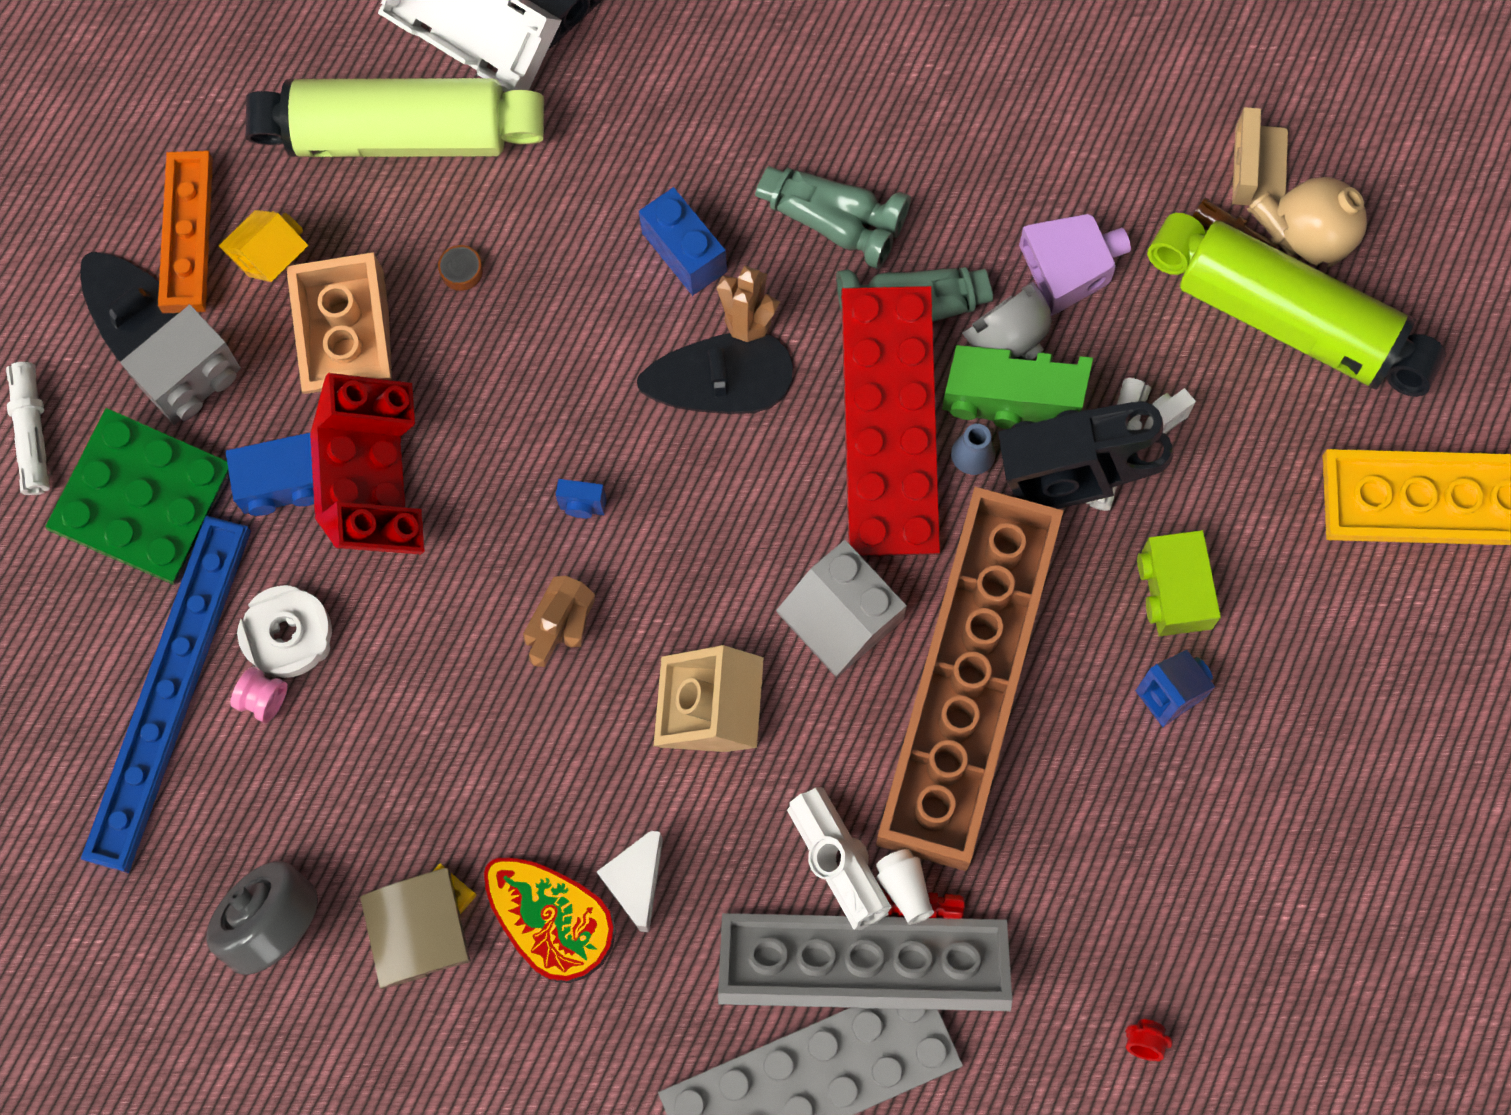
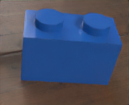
M674 187L639 210L642 234L692 296L727 272L725 249Z
M310 433L226 450L233 501L244 514L249 513L253 516H263L273 513L276 507L290 504L310 506L314 504Z

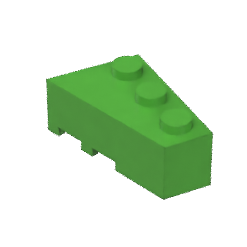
M956 345L942 410L950 411L954 417L963 420H974L976 417L994 421V424L1000 428L1010 429L1019 422H1039L1055 418L1064 411L1082 410L1093 362L1092 357L1079 356L1077 365L1052 362L1053 356L1048 353H1038L1037 359L1034 361L1012 359L1011 350Z

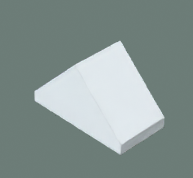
M657 831L648 832L597 871L604 884L639 931L642 932L650 931L663 842L661 833Z

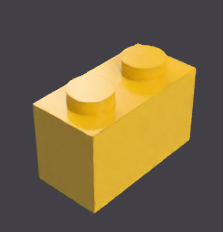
M254 210L219 247L248 277L272 282L308 244L299 236L303 229L287 213L284 212L280 215L274 211Z

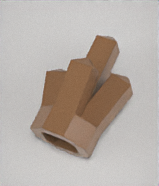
M745 265L738 278L722 275L716 288L725 311V324L731 336L745 342H750L766 335L771 325V318L775 314L780 301L765 294L768 274Z
M568 576L553 577L523 633L525 644L532 646L529 652V661L533 666L545 667L556 645L564 642L565 645L572 648L581 647L587 616L595 602V594L582 582Z

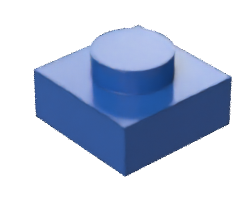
M558 479L555 496L560 510H565V513L569 516L584 519L591 518L592 514L604 515L607 498L603 484Z

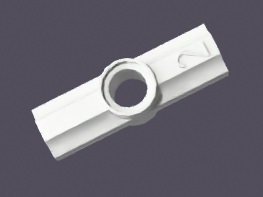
M815 787L808 792L798 795L789 803L790 807L787 811L809 849L808 862L811 870L816 876L826 879L854 930H862L879 922L888 915V911L892 907L868 867L866 846L860 840L851 837L824 788ZM838 850H840L841 853V862L839 867L836 863V854Z

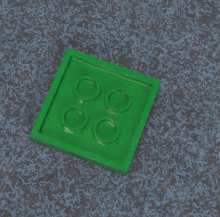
M105 408L45 528L47 531L174 585L200 532L204 518L208 516L229 473L227 461Z

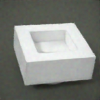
M1185 388L1173 397L1166 393L1152 404L1159 410L1162 416L1163 433L1165 434L1188 418L1196 402ZM1150 416L1143 429H1151L1153 419Z

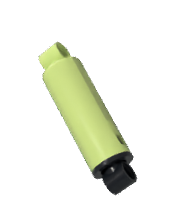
M495 78L286 79L282 85L281 93L256 91L246 95L245 137L246 140L255 144H284V149L290 157L499 156L504 149L505 141L515 144H534L543 141L544 96L529 90H511L503 93L501 83Z

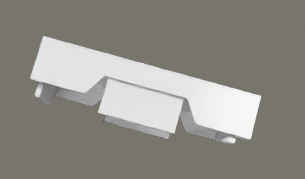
M382 0V5L378 14L409 33L423 38L461 63L468 64L476 69L477 75L480 77L497 79L505 92L529 90L562 21L529 0ZM512 2L526 10L525 14L511 6ZM422 22L432 28L431 32L420 27ZM490 63L498 68L497 73L487 68V64Z

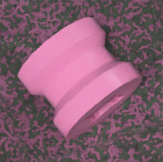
M254 666L250 667L243 673L234 688L231 706L241 712L249 710L254 713L257 720L268 723L274 718L283 704L287 693V683L278 678L270 680L264 676L262 670Z

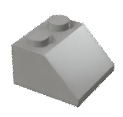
M844 540L807 572L776 611L837 678L904 620L907 605L852 546Z

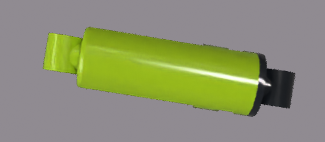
M1185 213L1170 214L1148 248V258L1157 269L1172 275L1184 273L1180 282V289L1184 293L1374 390H1377L1384 378L1387 377L1388 383L1399 393L1413 397L1424 396L1429 392L1445 360V348L1440 342L1424 334L1409 335L1416 319L1222 221H1214L1207 232H1205L1202 224L1194 217Z

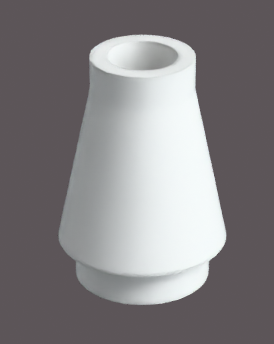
M910 849L891 853L876 864L879 871L877 880L902 912L909 925L922 922L934 914L929 901L920 858L913 857Z

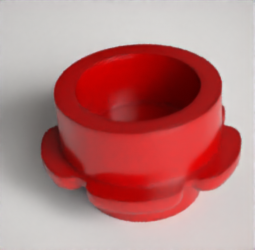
M1140 1019L1137 1024L1129 1025L1125 1030L1127 1033L1126 1037L1128 1038L1126 1050L1144 1060H1163L1166 1048H1171L1173 1044L1172 1039L1165 1035L1166 1028L1152 1020Z

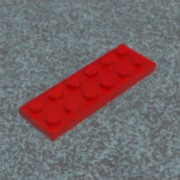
M931 286L842 288L848 543L861 557L940 554Z

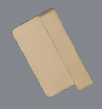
M1244 107L1235 128L1232 204L1250 206L1267 191L1271 193V196L1278 204L1280 199L1286 195L1288 130L1281 127L1260 126V108Z

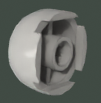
M1033 281L1021 288L1023 291L1014 297L1010 296L976 320L972 327L962 332L972 347L1011 350L1012 359L1032 360L1038 353L1044 350L1040 342L1050 331L1052 323L1051 312L1043 294Z

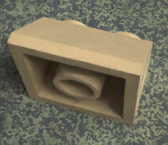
M725 645L661 657L654 746L716 752L757 748L764 657Z

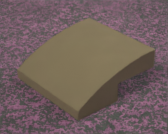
M448 868L406 879L360 896L380 989L428 977L427 974L471 962L453 881Z

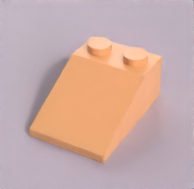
M374 252L287 266L302 393L321 392L325 376L328 373L392 380L389 309L383 269Z

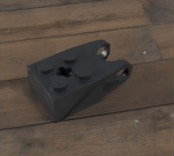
M1130 402L1084 411L1068 410L1059 413L1055 418L1039 422L1023 421L1016 423L1010 429L998 431L1005 477L1014 496L1056 509L1114 496L1112 487L1164 471L1170 465L1174 452L1169 437L1163 433V419L1159 410L1147 402ZM1137 415H1147L1153 419L1151 429L1128 430L1127 426L1129 421ZM1155 442L1164 447L1161 457L1155 461L1146 462L1138 457L1139 450L1146 449Z

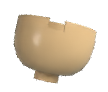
M1332 177L1311 178L1300 183L1280 199L1277 210L1278 218L1285 214L1288 228L1283 231V234L1288 243L1298 255L1314 265L1326 262L1329 263L1327 267H1330L1346 258L1362 242L1367 228L1366 210L1361 194L1348 184Z

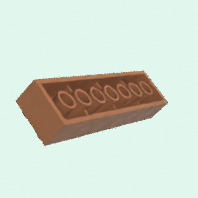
M974 487L875 846L893 851L910 849L914 857L967 871L973 856L1064 510Z

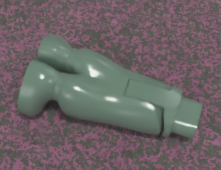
M768 166L755 191L756 197L770 202V209L779 211L816 230L846 250H862L867 265L877 270L887 260L892 250L893 237L897 238L899 236L911 203L910 195L898 192L893 194L886 204L881 205L878 203L875 195L867 189L838 183L796 170L794 172L793 169L788 167L781 171ZM863 225L874 226L877 229L870 231L864 228Z
M963 267L959 268V270L957 268H946L917 272H888L877 274L868 285L860 284L856 274L848 269L840 270L836 273L841 314L842 288L931 286L932 322L965 312L975 311V305L993 301L992 289L986 269L968 272L967 268Z

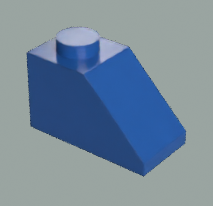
M1185 650L1150 668L1135 691L1160 725L1165 727L1207 698L1215 686L1211 682L1213 675L1205 662L1199 657L1193 658L1188 650Z

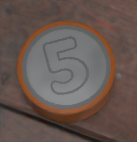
M456 245L448 248L443 252L438 262V270L443 282L453 290L464 291L471 289L479 283L483 275L481 259L478 253L469 246Z

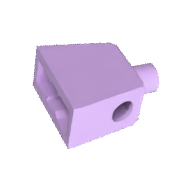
M1089 214L1024 226L1019 244L1037 287L1050 308L1051 316L1107 286L1111 282L1116 268L1113 258L1131 251L1128 235L1123 228L1101 234L1094 217Z

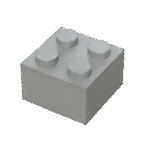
M190 304L120 362L138 387L173 425L181 419L185 421L196 415L203 406L202 401L214 391L221 392L229 387L236 379V373L241 369L226 342Z

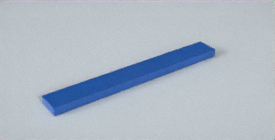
M205 516L83 850L81 860L125 873L130 872L251 533L248 526Z

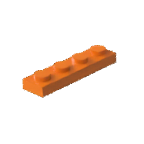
M209 151L166 152L158 307L162 313H180L189 304L197 312H206L213 158Z

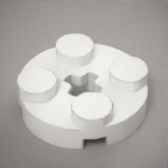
M284 585L264 590L252 599L248 604L250 608L245 613L244 619H240L237 631L239 646L244 656L267 676L289 678L304 674L314 668L318 662L324 660L330 652L332 624L328 612L316 597L299 590L297 587ZM283 621H287L291 627L296 626V632L292 634V639L284 642L282 639H274V634L280 631L279 624Z

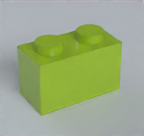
M1203 530L1149 537L1142 549V553H1138L1137 564L1141 580H1148L1150 596L1146 597V612L1149 623H1156L1158 637L1212 630L1221 616Z

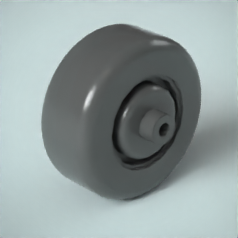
M284 861L269 862L254 869L233 886L214 911L206 933V942L209 950L237 974H256L271 967L292 950L309 928L318 905V894L315 886L296 868Z

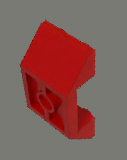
M328 373L325 376L310 433L315 519L335 548L419 555L425 552L422 509L406 508L400 437L415 425L412 383Z

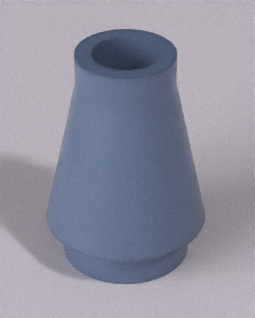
M972 424L967 427L964 434L952 446V461L960 471L966 474H982L990 469L995 461L996 453L991 440V433L982 424Z

